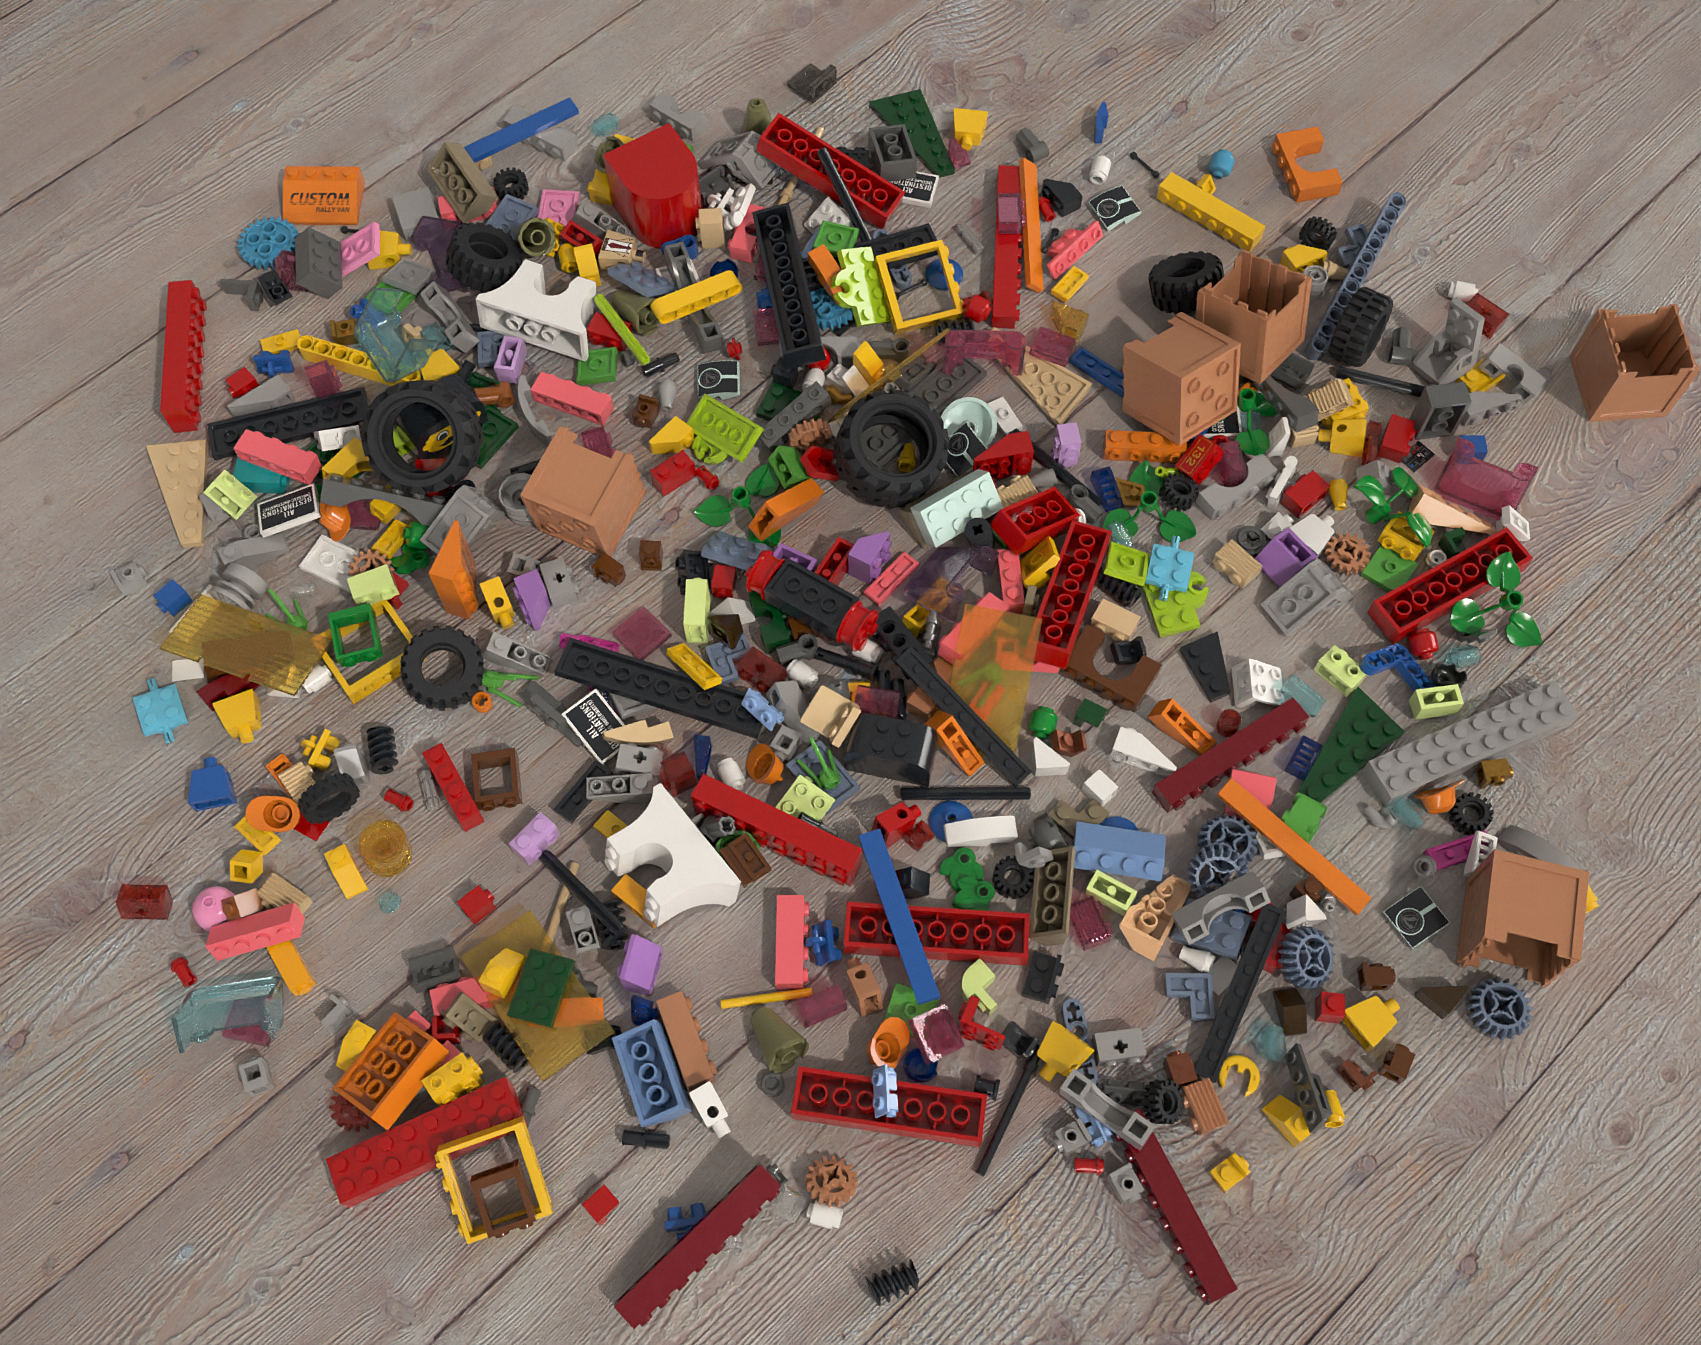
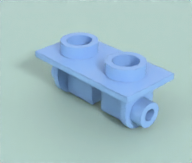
M749 688L741 705L767 729L772 731L776 722L780 724L784 720L783 713L778 711L773 705L769 706V701L759 691Z
M884 1064L873 1070L872 1075L875 1118L887 1114V1117H896V1112H898L897 1095L890 1094L889 1092L897 1090L896 1072H894V1068L887 1067V1064Z
M1076 1106L1075 1111L1084 1124L1091 1122L1092 1124L1086 1128L1092 1137L1091 1145L1099 1148L1104 1145L1103 1140L1105 1142H1113L1111 1137L1113 1132Z

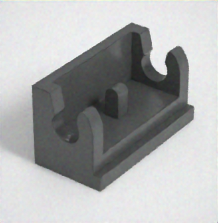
M719 165L699 179L702 205L705 208L709 207L707 198L710 194L716 195L720 193L723 197L729 188L734 189L732 177L730 174L725 175L722 165Z

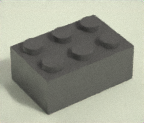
M905 124L869 128L868 148L877 175L887 181L916 178L917 158Z
M310 227L306 228L295 238L296 284L330 299L343 288L341 242Z
M1465 382L1425 386L1409 418L1415 421L1413 427L1416 430L1415 440L1454 436L1472 402Z

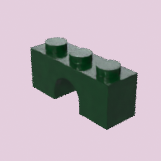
M748 591L754 617L764 616L772 620L769 624L759 627L766 654L776 652V647L790 643V639H793L790 627H786L784 623L787 621L786 614L763 600L759 593Z

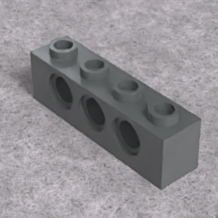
M817 381L814 382L763 427L764 430L759 436L760 441L773 453L778 446H783L789 441L788 433H791V428H797L796 424H803L805 420L810 422L811 419H814L833 403L830 395Z

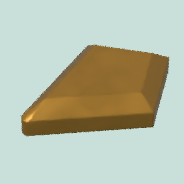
M1116 477L1115 483L1123 505L1140 506L1141 495L1145 489L1144 485Z

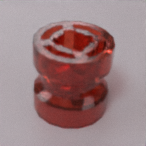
M1233 709L1224 710L1216 724L1217 732L1224 737L1234 735L1241 723L1240 714Z
M921 820L915 825L913 830H908L904 837L915 851H919L923 848V844L930 842L935 838L932 829Z

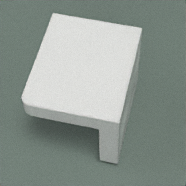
M1098 770L1086 780L1082 788L1085 795L1091 800L1094 799L1102 807L1116 795L1118 786L1101 770Z

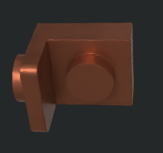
M1057 729L1050 732L1053 750L1057 754L1073 757L1087 749L1083 730H1078L1072 734Z
M1349 1059L1336 1069L1354 1092L1360 1088L1364 1091L1375 1083L1372 1078L1378 1074L1374 1070L1364 1077L1360 1067Z

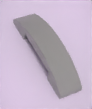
M523 374L518 382V398L525 421L532 433L541 442L549 446L552 439L545 421L536 422L528 405V402L533 401V397Z
M1510 825L1498 837L1497 842L1514 854L1519 851L1530 858L1582 870L1572 859L1554 845L1523 828Z

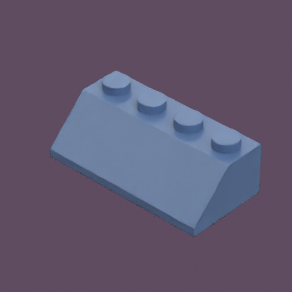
M1076 821L1073 846L1075 847L1074 868L1091 871L1099 870L1104 873L1161 881L1165 860L1166 835Z
M653 1019L612 1038L641 1127L671 1121L693 1111L662 1023Z

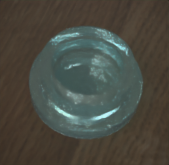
M393 892L385 893L379 900L380 909L385 914L395 912L401 903V897Z

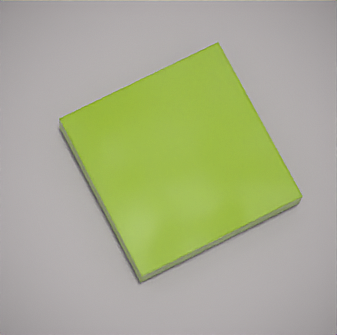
M1110 541L1103 574L1143 587L1146 582L1150 554Z

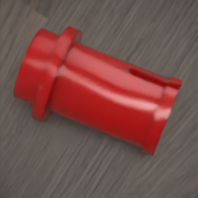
M1046 197L1038 199L1039 210L1045 221L1050 222L1054 220L1056 214L1050 206V200L1046 199Z
M704 465L696 469L695 475L705 483L707 489L714 490L718 487L720 483L718 476L713 475Z
M391 788L384 795V801L399 807V810L402 812L409 811L413 807L414 800L409 795L405 796Z
M179 957L171 962V971L177 974L183 987L186 988L193 985L197 981V977L189 968L188 960Z
M1096 1156V1159L1075 1157L1074 1173H1096V1176H1099V1173L1104 1174V1159H1099V1156Z

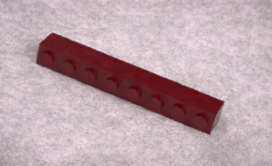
M1293 697L1156 783L1152 793L1167 813L1173 809L1178 811L1185 806L1186 801L1190 798L1193 800L1197 799L1206 788L1210 787L1212 789L1221 782L1220 779L1223 777H1231L1232 768L1237 769L1242 765L1245 767L1255 761L1256 756L1259 754L1262 756L1266 755L1273 749L1272 746L1277 743L1279 745L1283 744L1290 738L1289 735L1292 733L1298 734L1307 727L1305 724L1309 716Z
M1141 1108L1134 1110L1136 1113H1138L1146 1119ZM1113 1132L1117 1142L1121 1141L1125 1148L1123 1153L1128 1163H1133L1137 1171L1135 1173L1149 1193L1147 1199L1151 1207L1158 1210L1161 1216L1159 1222L1165 1232L1169 1231L1173 1239L1171 1244L1177 1255L1181 1254L1185 1261L1183 1267L1189 1278H1194L1198 1286L1195 1289L1201 1301H1206L1207 1305H1210L1238 1290L1154 1132H1152L1140 1151Z
M759 1161L615 1301L614 1308L633 1329L639 1324L643 1327L653 1317L651 1313L657 1307L661 1309L670 1301L671 1297L669 1295L675 1289L680 1291L689 1282L687 1278L694 1271L696 1273L700 1272L708 1263L706 1259L712 1253L717 1255L726 1246L724 1241L732 1235L733 1238L737 1236L744 1228L742 1224L748 1218L754 1219L762 1211L760 1206L766 1200L771 1202L780 1193L778 1190L781 1187L780 1182Z

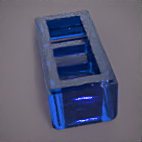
M1110 466L1092 471L1090 481L1097 496L1102 499L1104 511L1108 512L1124 507ZM1110 491L1113 492V493L1104 495V493H1107V492H1110ZM1116 499V501L1107 503V500Z
M695 734V763L699 781L703 774L707 775L713 745L710 736Z
M1303 735L1284 771L1304 781L1323 745ZM1306 743V744H1308V745H1310V746L1316 748V750L1314 751V750H1312V749H1310V748L1304 746L1303 744ZM1302 749V750H1304V751H1306V752L1312 754V757L1309 756V755H1307V754H1305V753H1303V752H1301L1300 750ZM1297 755L1309 760V763L1298 758ZM1294 761L1304 765L1306 768L1295 764Z
M632 995L631 1020L634 1025L640 1026L653 1019H658L659 1013L654 1001Z

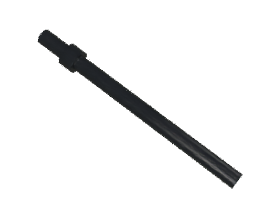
M1036 1044V1051L1024 1063L1022 1068L1024 1071L976 1170V1173L982 1177L985 1176L1031 1076L1036 1074L1039 1067L1037 1064L1040 1057L1037 1056L1040 1045Z

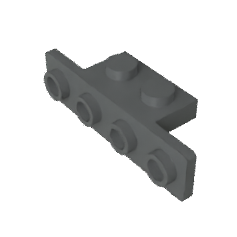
M532 681L519 693L520 697L531 706L533 712L539 717L543 716L552 729L559 730L577 747L583 744L568 725L566 718L561 715L567 708L536 681Z
M1296 1043L1285 1055V1060L1310 1133L1315 1134L1332 1115V1111L1320 1076L1310 1072L1301 1044Z

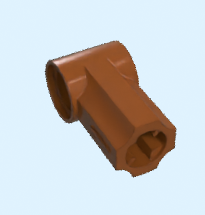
M502 381L500 385L495 384L494 387L473 388V393L484 405L498 404L501 408H507L515 403L509 382Z

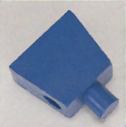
M205 758L203 760L204 768L194 770L191 773L188 804L196 812L236 804L237 797L229 771L223 765L217 766L216 758Z

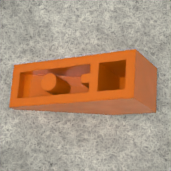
M1173 698L1158 701L1147 716L1162 732L1199 756L1209 751L1216 742Z
M939 710L924 724L936 731L938 744L967 776L970 777L985 763L952 715Z

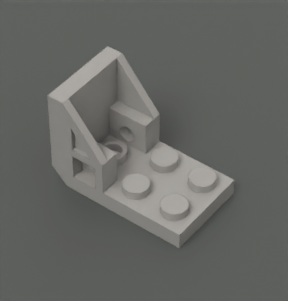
M754 131L719 140L699 163L703 169L715 168L721 164L727 165L734 176L747 184L751 183L757 190L763 189L781 168V166L756 151L761 135Z
M1457 297L1450 301L1445 331L1430 340L1414 359L1411 368L1431 384L1436 385L1448 384L1465 375L1476 364L1485 318Z
M463 485L455 492L420 541L438 554L454 520H457L468 546H470L479 533L484 534L504 517L506 511L476 488Z
M1317 559L1304 567L1262 602L1261 605L1285 635L1289 637L1321 609L1326 612L1349 601L1354 595L1327 564Z

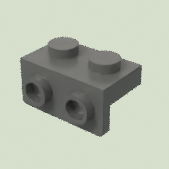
M1291 353L1270 375L1273 378L1285 381L1293 388L1301 389L1308 381L1315 364Z
M447 946L408 959L416 993L433 989L439 984L452 983L461 979L459 959L453 946Z

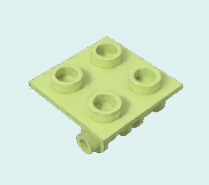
M800 774L775 808L796 818L801 812H805V814L819 820L823 818L836 799L813 784V780L810 777H803Z

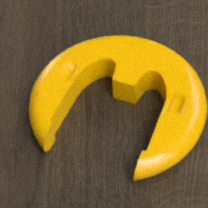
M1232 1055L1225 1058L1218 1075L1221 1087L1224 1088L1225 1080L1230 1067L1236 1065V1072L1242 1074L1246 1069L1250 1075L1244 1097L1254 1093L1260 1082V1073L1256 1064L1248 1057L1242 1055Z

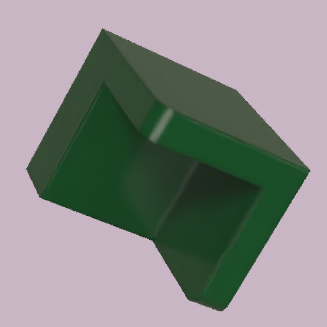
M1463 527L1444 533L1438 544L1447 559L1466 550L1461 542L1466 535Z
M1084 698L1075 714L1073 724L1081 728L1083 722H1086L1098 728L1101 722L1104 721L1108 709Z

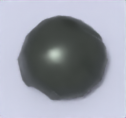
M1437 664L1431 672V680L1436 687L1458 684L1460 689L1467 681V673L1465 671H1457L1455 664L1448 666Z

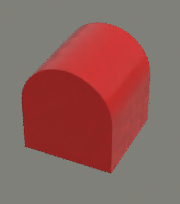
M670 123L603 154L612 205L640 242L660 249L665 242L678 239L684 235L697 236V230L700 229H696V217H699V209H703L697 162L693 153Z

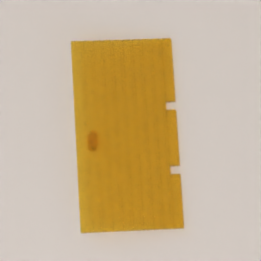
M948 328L899 365L889 364L883 369L885 373L883 377L849 401L827 422L830 423L837 420L843 413L849 411L859 399H865L868 394L873 393L887 381L891 380L894 382L902 376L899 372L900 370L929 351L950 330Z
M200 594L197 601L194 602L193 606L190 607L189 611L177 624V627L174 628L173 632L170 633L169 637L160 646V650L197 663L201 658H204L203 665L240 678L250 674L249 681L295 696L332 643V639Z
M965 603L956 653L963 654L962 660L954 659L949 686L1015 753L1042 618ZM972 743V745H973L974 748L977 750V752L979 753V755H980V756H983V757H986V756Z
M529 910L460 958L484 992L486 990L483 989L478 981L489 961L505 948L528 957L530 948L558 956L562 955L532 911ZM524 962L505 999L492 993L486 997L509 1032L513 1033L519 1030L521 1034L514 1039L542 1082H544L615 1032L573 971L553 1029L508 1017L507 1013L522 974Z

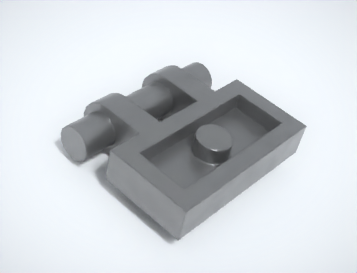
M930 610L929 616L926 618V633L923 634L922 639L923 648L932 659L936 657L941 628L940 617H937L938 611Z

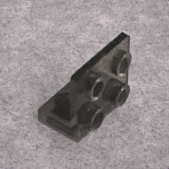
M810 63L789 80L787 86L813 104L837 84V70L832 64L826 69L820 70Z

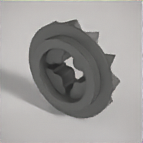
M1254 526L1239 528L1233 537L1238 545L1253 556L1260 553L1267 543L1265 534ZM1247 537L1250 541H1254L1252 546L1249 543H1245Z

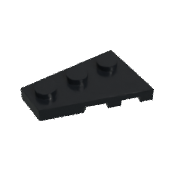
M1218 631L1180 648V653L1210 703L1230 694L1231 690Z

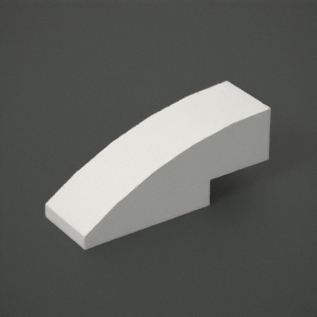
M1014 816L976 818L944 825L947 847L988 846L990 843H1012L1018 837Z

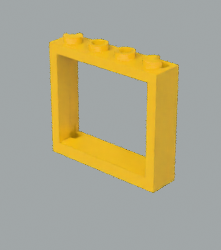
M943 240L876 256L875 263L895 335L935 325L938 319H941L943 323L946 319L951 321L959 319L963 315V311H965L962 308L964 302L959 298V285L957 281H954V268L952 263L949 264L948 247L944 246ZM937 251L954 309L903 322L886 263Z
M387 600L374 603L372 607L375 610L376 617L387 611L410 644L413 636ZM369 621L340 628L342 638ZM331 629L319 633L311 640L353 704L401 676L400 661L404 653L349 686L325 651V648L333 644Z
M523 1116L439 1145L437 1154L434 1155L437 1168H442L445 1176L442 1178L444 1189L446 1192L450 1191L452 1200H450L453 1215L457 1214L460 1221L457 1224L458 1231L462 1237H465L467 1244L487 1238L488 1236L484 1224L476 1227L473 1226L449 1153L507 1132L515 1131L539 1203L534 1205L537 1219L553 1214V1204ZM526 1209L492 1220V1223L496 1225L526 1214Z

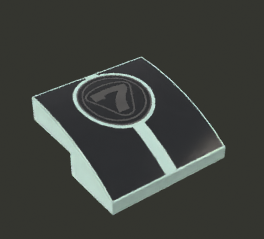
M1123 186L1110 189L1088 201L1108 231L1123 221L1127 224L1142 214Z
M723 360L698 364V398L701 400L704 394L712 398L719 396L722 400L739 396V362Z
M967 422L949 436V455L946 463L957 476L965 472L971 473L973 471L974 458L988 449Z
M1421 886L1383 911L1412 949L1450 924L1449 920Z

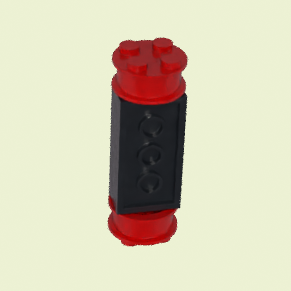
M762 550L754 566H750L745 574V577H747V591L759 593L761 598L767 603L838 643L845 642L851 646V650L854 652H861L866 646L868 637L874 635L878 628L876 623L879 616L877 610L871 611L865 608L857 596L789 558L778 559L771 550Z

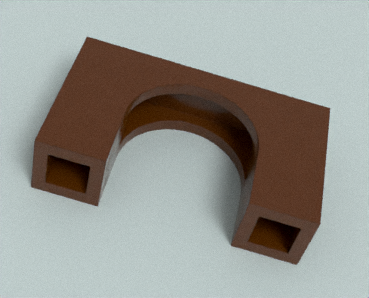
M1087 624L1074 645L1066 670L1061 668L1060 672L1066 678L1080 682L1086 689L1098 692L1104 699L1118 703L1122 709L1135 713L1159 675L1162 664L1143 655L1133 672L1126 678L1112 680L1102 676L1095 669L1093 659L1102 647L1106 634Z

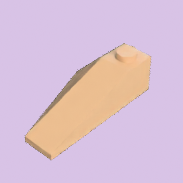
M1420 484L1417 485L1418 493L1411 499L1408 510L1413 514L1420 513L1429 524L1456 529L1463 527L1464 530L1495 534L1497 532L1490 523L1470 512L1464 514V510L1457 504L1450 503L1448 505L1446 500L1441 498L1442 496Z
M1172 874L1158 885L1153 892L1145 895L1140 902L1128 909L1119 927L1133 951L1155 961L1175 922L1171 913L1182 908L1192 884Z

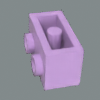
M504 336L502 345L499 348L497 361L494 364V373L497 374L499 381L518 384L527 355L523 338Z
M1077 422L1059 424L1056 427L1055 437L1053 438L1052 458L1056 459L1061 466L1070 467L1077 465L1082 443Z
M540 812L509 845L513 853L530 866L541 856L542 851L546 850L556 841L560 833L557 826Z

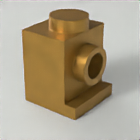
M354 319L338 322L330 320L331 334L336 344L347 346L360 343L359 335H362L359 323L356 324Z
M1507 758L1481 761L1474 769L1480 789H1485L1488 784H1492V786L1502 785L1507 779L1513 777V769L1508 764Z

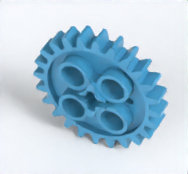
M271 216L270 220L263 217L261 222L256 219L255 225L249 223L250 228L244 227L245 233H240L241 239L237 240L239 243L237 245L239 253L245 263H249L251 267L256 265L257 269L263 266L267 270L269 266L275 269L277 264L282 267L283 261L289 263L288 258H295L293 255L295 253V238L299 233L294 228L293 223H289L287 219L282 221L281 217H278L275 220Z
M825 288L811 292L819 328L822 327L823 331H826L827 327H830L831 330L834 329V326L841 328L842 323L847 325V320H853L852 308L838 307Z

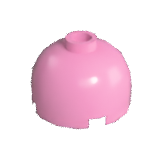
M220 886L209 887L201 891L192 904V914L196 923L205 931L210 932L212 926L229 922L223 913L221 900L235 894L229 889Z

